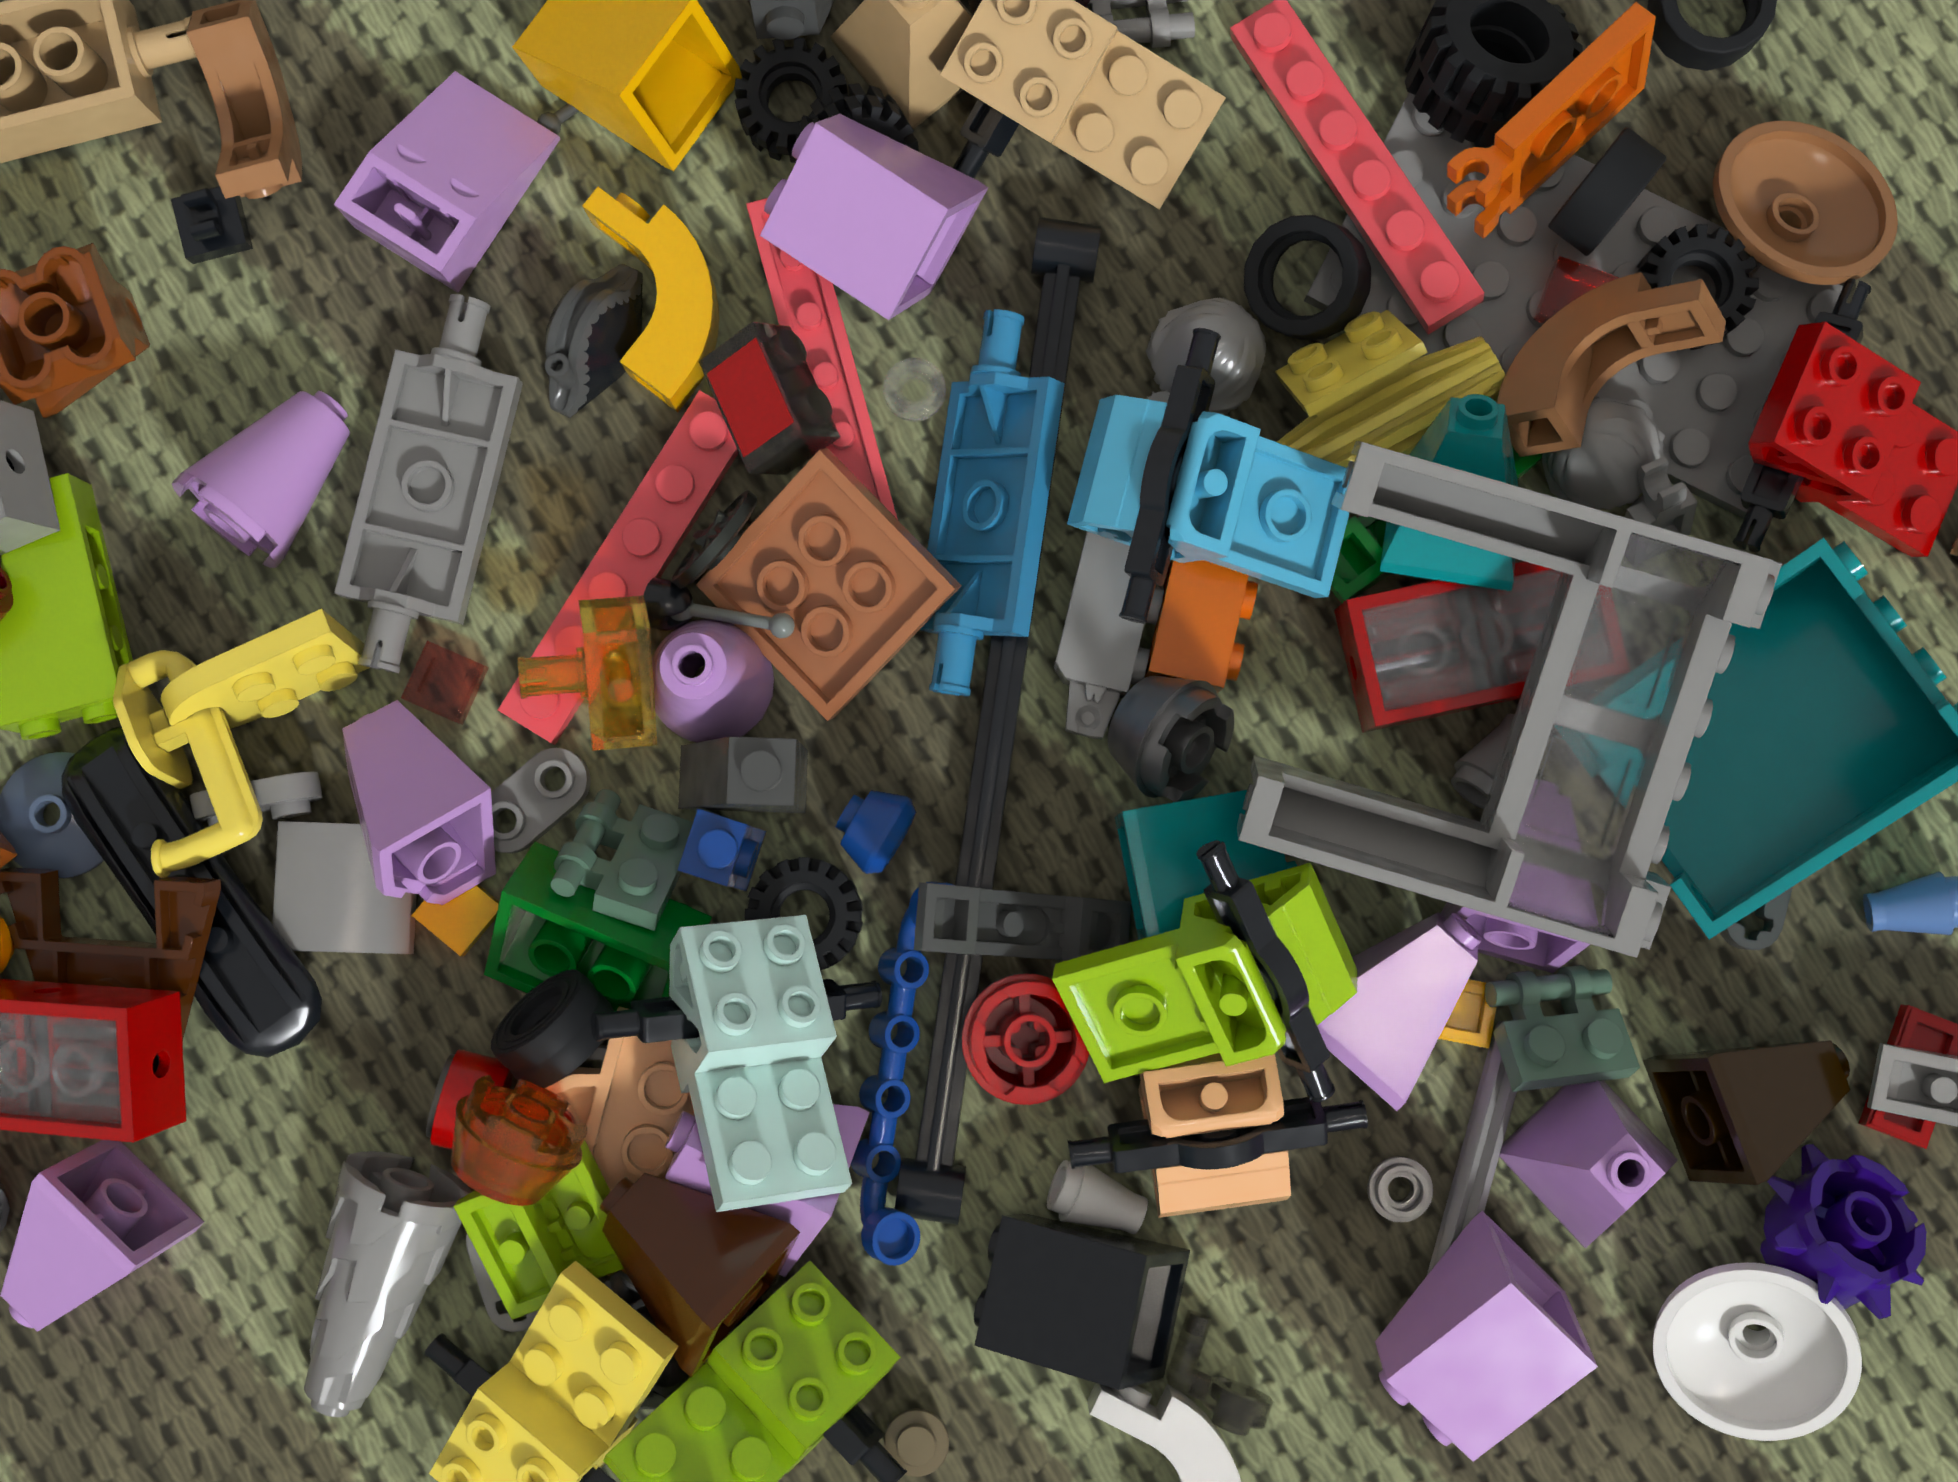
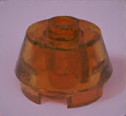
M491 1075L483 1076L474 1083L470 1094L461 1098L456 1105L451 1154L452 1168L465 1184L488 1198L510 1205H533L539 1202L581 1162L582 1150L580 1147L587 1135L586 1124L577 1123L574 1125L564 1116L569 1103L546 1088L539 1087L527 1080L519 1079L513 1090L494 1086L495 1082L492 1080Z

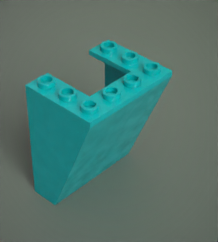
M1822 538L1781 566L1760 629L1748 628L1732 623L1729 634L1735 636L1733 655L1724 673H1715L1707 698L1713 701L1711 719L1701 738L1693 737L1685 761L1691 764L1690 780L1680 801L1672 800L1664 823L1670 829L1669 841L1664 856L1661 859L1674 877L1670 883L1671 888L1708 939L1713 938L1958 782V702L1952 706L1936 686L1947 677L1924 647L1911 654L1896 633L1907 625L1886 597L1883 595L1874 602L1869 599L1857 582L1868 575V572L1845 541L1832 549L1825 538ZM1681 636L1587 701L1640 717H1648L1654 714L1663 693ZM1554 723L1553 726L1590 777L1598 773L1624 808L1640 761L1638 749L1630 744Z

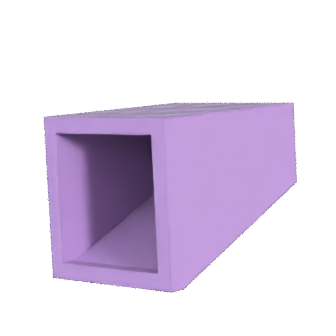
M837 114L816 123H809L797 138L792 150V156L797 161L788 180L782 179L774 187L766 201L764 212L770 216L760 236L887 320H890L932 292L989 187L842 114Z
M1483 1211L1469 1222L1375 1341L1383 1368L1379 1372V1378L1389 1395L1402 1406L1410 1402L1422 1414L1427 1428L1444 1446H1448L1451 1443L1455 1444L1473 1462L1598 1367L1566 1292Z

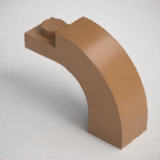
M234 0L193 11L186 33L204 73L218 117L221 133V152L215 176L225 199L238 195L240 197L246 196L248 199L263 198L277 192L283 186L302 182L301 150L281 68L256 1Z
M1639 272L1615 279L1590 290L1550 317L1529 338L1514 358L1504 377L1497 398V404H1504L1506 407L1511 444L1519 456L1523 457L1581 447L1588 410L1594 397L1612 376L1633 362L1656 354L1723 342L1726 320L1704 281L1699 279L1651 289L1643 273Z

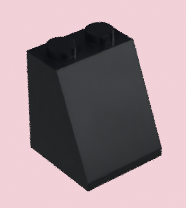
M1030 1214L1002 1215L1001 1223L994 1229L989 1241L988 1259L992 1262L987 1288L981 1292L975 1306L974 1323L978 1327L974 1346L1117 1390L1164 1378L1190 1250Z

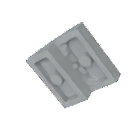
M278 821L272 925L292 951L414 954L416 919L411 915L416 910L417 894L405 892L402 898L385 896L376 888L361 824Z

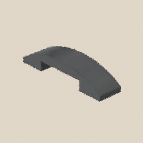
M919 882L914 950L1066 961L1129 943L1131 902Z

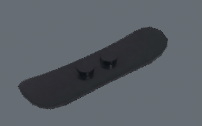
M118 726L90 740L69 759L61 776L62 795L78 826L109 866L156 935L154 880L162 878L155 874L151 864L152 844L157 839H163L167 843L182 839L204 829V826L200 820H195L192 808L181 789L150 775L143 769L128 745L122 726ZM222 853L197 865L171 872L168 877L221 879V891L194 995L207 1017L230 1044L245 1054L269 1058L299 1045L320 1021L322 997L315 979L262 912Z

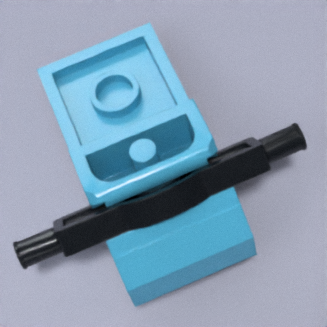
M1193 329V337L1186 364L1178 365L1176 368L1168 402L1113 395L1100 399L1067 525L1130 546L1124 569L1125 573L1130 576L1119 617L1131 622L1147 623L1155 586H1163L1170 560L1178 563L1205 560L1313 598L1329 597L1350 513L1340 510L1331 503L1336 492L1345 493L1346 488L1342 487V482L1347 468L1259 436L1260 428L1219 413L1208 412L1215 388V380L1210 374L1218 343L1221 340L1220 334L1210 329Z

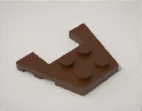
M16 867L0 869V895L8 894L16 923L9 925L8 929L14 948L25 949L35 981L180 991L183 1042L221 891V879L170 876L154 880L156 943L63 937L61 935L58 870Z

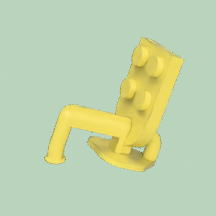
M322 608L198 665L179 652L159 650L119 666L113 704L128 745L135 758L150 775L178 789H183L191 785L193 781L191 768L183 749V745L189 743L219 821L176 841L167 843L163 839L155 840L151 847L150 856L153 870L158 877L166 878L173 871L197 865L241 845L255 837L261 829L263 822L262 811L231 733V728L244 725L261 717L274 718L285 715L297 708L299 705L298 700L320 690L335 691L352 684L357 679L358 673L370 668L358 664L359 657L362 656L364 643ZM168 677L170 683L161 694L162 709L148 688V685Z

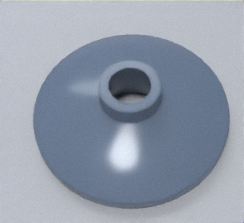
M69 752L48 753L26 762L12 774L0 795V832L18 854L13 860L23 868L58 870L59 878L82 875L96 868L104 861L76 823L62 795L61 776L69 759L75 754ZM54 802L60 809V818L54 825L49 826L44 820L43 813L46 806Z

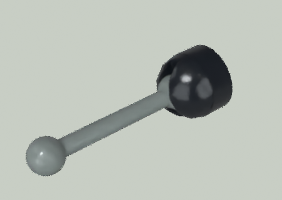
M656 577L651 579L645 589L642 600V620L648 628L665 631L676 630L687 624L693 616L767 629L777 638L789 637L795 628L793 618L786 613H778L773 617L694 604L692 594L687 587L680 589L668 579Z

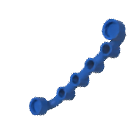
M936 881L926 882V883H933V884L953 885V884H951V883H945V882H936ZM919 887L912 894L909 907L901 921L896 948H890L885 951L878 962V972L881 979L886 984L891 985L887 1011H882L875 1015L869 1025L870 1040L876 1047L881 1048L878 1074L868 1077L860 1088V1102L867 1111L872 1112L869 1138L859 1141L851 1162L853 1171L863 1177L860 1195V1214L863 1224L861 1232L862 1245L867 1254L872 1258L892 1266L901 1265L910 1260L916 1253L920 1243V1229L914 1218L897 1209L886 1207L888 1182L898 1175L901 1168L900 1154L893 1147L897 1118L906 1112L911 1099L909 1088L903 1082L907 1052L917 1045L920 1037L919 1026L915 1019L912 1018L916 988L924 984L929 974V964L926 957L921 953L922 951L914 950ZM905 960L907 968L905 974L901 977L900 967ZM897 1024V1035L891 1040V1030ZM888 1088L887 1100L882 1104V1094ZM879 1153L878 1163L872 1169V1160Z

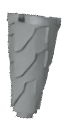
M368 1151L350 1154L346 1162L343 1161L325 1237L331 1240L315 1299L320 1300L311 1336V1360L304 1385V1391L307 1397L311 1399V1407L323 1415L344 1417L349 1414V1411L362 1407L365 1399L379 1381L398 1339H401L411 1326L428 1285L440 1273L462 1222L453 1206L457 1200L471 1193V1190L462 1180L431 1164L428 1178L420 1173L409 1170L415 1158Z

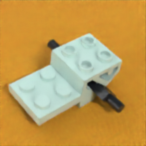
M807 915L680 927L670 944V997L631 1001V1009L593 1012L591 1016L593 1038L596 1039V1042L637 1036L643 1043L672 1040L671 1049L681 1093L690 1092L716 1212L844 1193L852 1184L821 1057L837 1037L833 1021L845 1019L846 1011L879 1008L881 1006L882 991L880 984L874 980L865 983L838 985L832 979H822Z

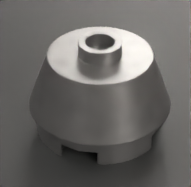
M1149 676L1136 683L1119 703L1109 727L1108 748L1113 758L1145 796L1151 798L1164 796L1174 802L1189 800L1198 794L1209 782L1199 775L1210 762L1216 747L1227 752L1234 731V711L1232 708L1222 704L1214 687L1206 681Z

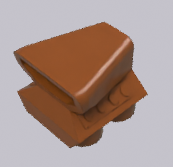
M94 243L77 249L66 246L52 248L43 254L37 264L15 272L0 269V387L14 405L35 398L44 419L56 415L125 364L135 361L136 356L150 347L132 294L113 279Z

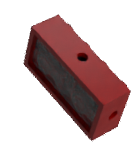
M1524 561L1515 563L1514 582L1511 591L1436 580L1345 600L1334 612L1362 733L1520 699L1561 572ZM1599 584L1565 689L1609 680L1630 671L1610 587Z
M0 979V1130L134 1143L187 1121L180 991Z

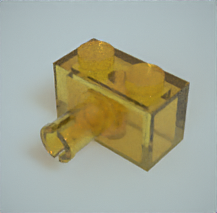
M644 596L578 600L582 647H576V654L531 658L517 657L521 699L569 693H580V699H586L592 751L657 745L651 630Z

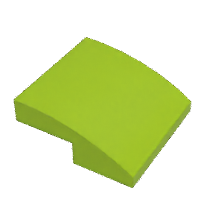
M585 1139L543 1156L495 1179L457 1200L453 1206L512 1320L539 1310L560 1273L574 1261L580 1263L596 1278L624 1269L602 1231L607 1214L600 1209V1206L610 1193V1189Z

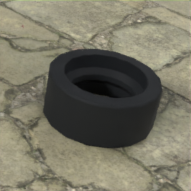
M1648 0L1647 10L1656 16L1652 39L1665 56L1683 67L1704 71L1727 67L1746 55L1763 37L1775 17L1777 0H1743L1746 19L1737 32L1725 38L1705 36L1690 27L1680 14L1676 0Z
M1624 128L1550 221L1548 227L1582 254L1589 256L1666 161V156L1630 128Z
M1316 215L1290 216L1269 226L1253 243L1244 265V292L1251 311L1267 328L1300 340L1325 339L1343 331L1349 322L1361 314L1371 290V265L1362 243L1347 228ZM1301 241H1319L1328 245L1338 255L1343 268L1342 285L1336 299L1327 309L1314 315L1298 316L1287 311L1277 301L1273 290L1274 271L1280 257L1291 246Z

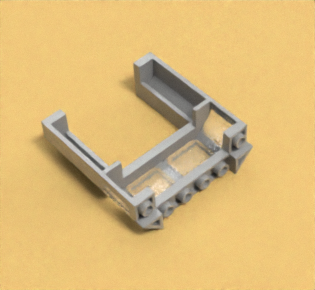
M1356 441L1351 454L1356 455L1355 461H1349L1342 482V487L1346 488L1344 494L1335 493L1331 503L1335 507L1364 517L1370 516L1560 571L1561 575L1480 821L1253 755L1250 768L1253 784H1249L1242 809L1246 810V814L1240 813L1237 824L1238 840L1637 958L1640 948L1648 950L1651 948L1671 886L1657 873L1648 870L1651 863L1658 864L1666 851L1670 829L1664 823L1672 800L1680 801L1687 789L1691 776V764L1685 761L1693 737L1701 738L1709 725L1713 711V701L1708 699L1707 696L1715 673H1724L1732 658L1735 646V636L1729 634L1732 623L1748 628L1760 629L1782 563L1414 456Z

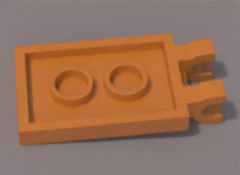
M1635 2L1495 133L1493 146L1464 149L1447 163V177L1455 184H1458L1467 174L1472 172H1480L1486 178L1482 181L1471 180L1463 182L1447 195V209L1457 216L1468 205L1479 204L1483 206L1485 210L1478 214L1474 224V232L1483 239L1493 231L1498 224L1499 216L1504 211L1511 214L1645 88L1656 16Z

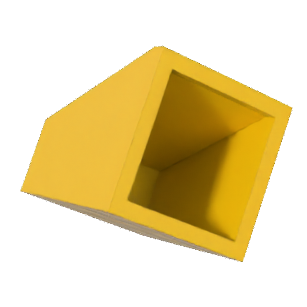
M547 0L512 46L542 87L672 171L677 168L732 93L736 78L742 79L740 67L698 0Z

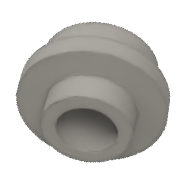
M1395 1156L1381 1161L1372 1170L1367 1183V1194L1371 1205L1381 1216L1393 1222H1409L1420 1217L1428 1209L1433 1197V1184L1429 1173L1421 1164L1407 1157ZM1397 1177H1405L1410 1184V1192L1402 1200H1393L1388 1193L1390 1182Z

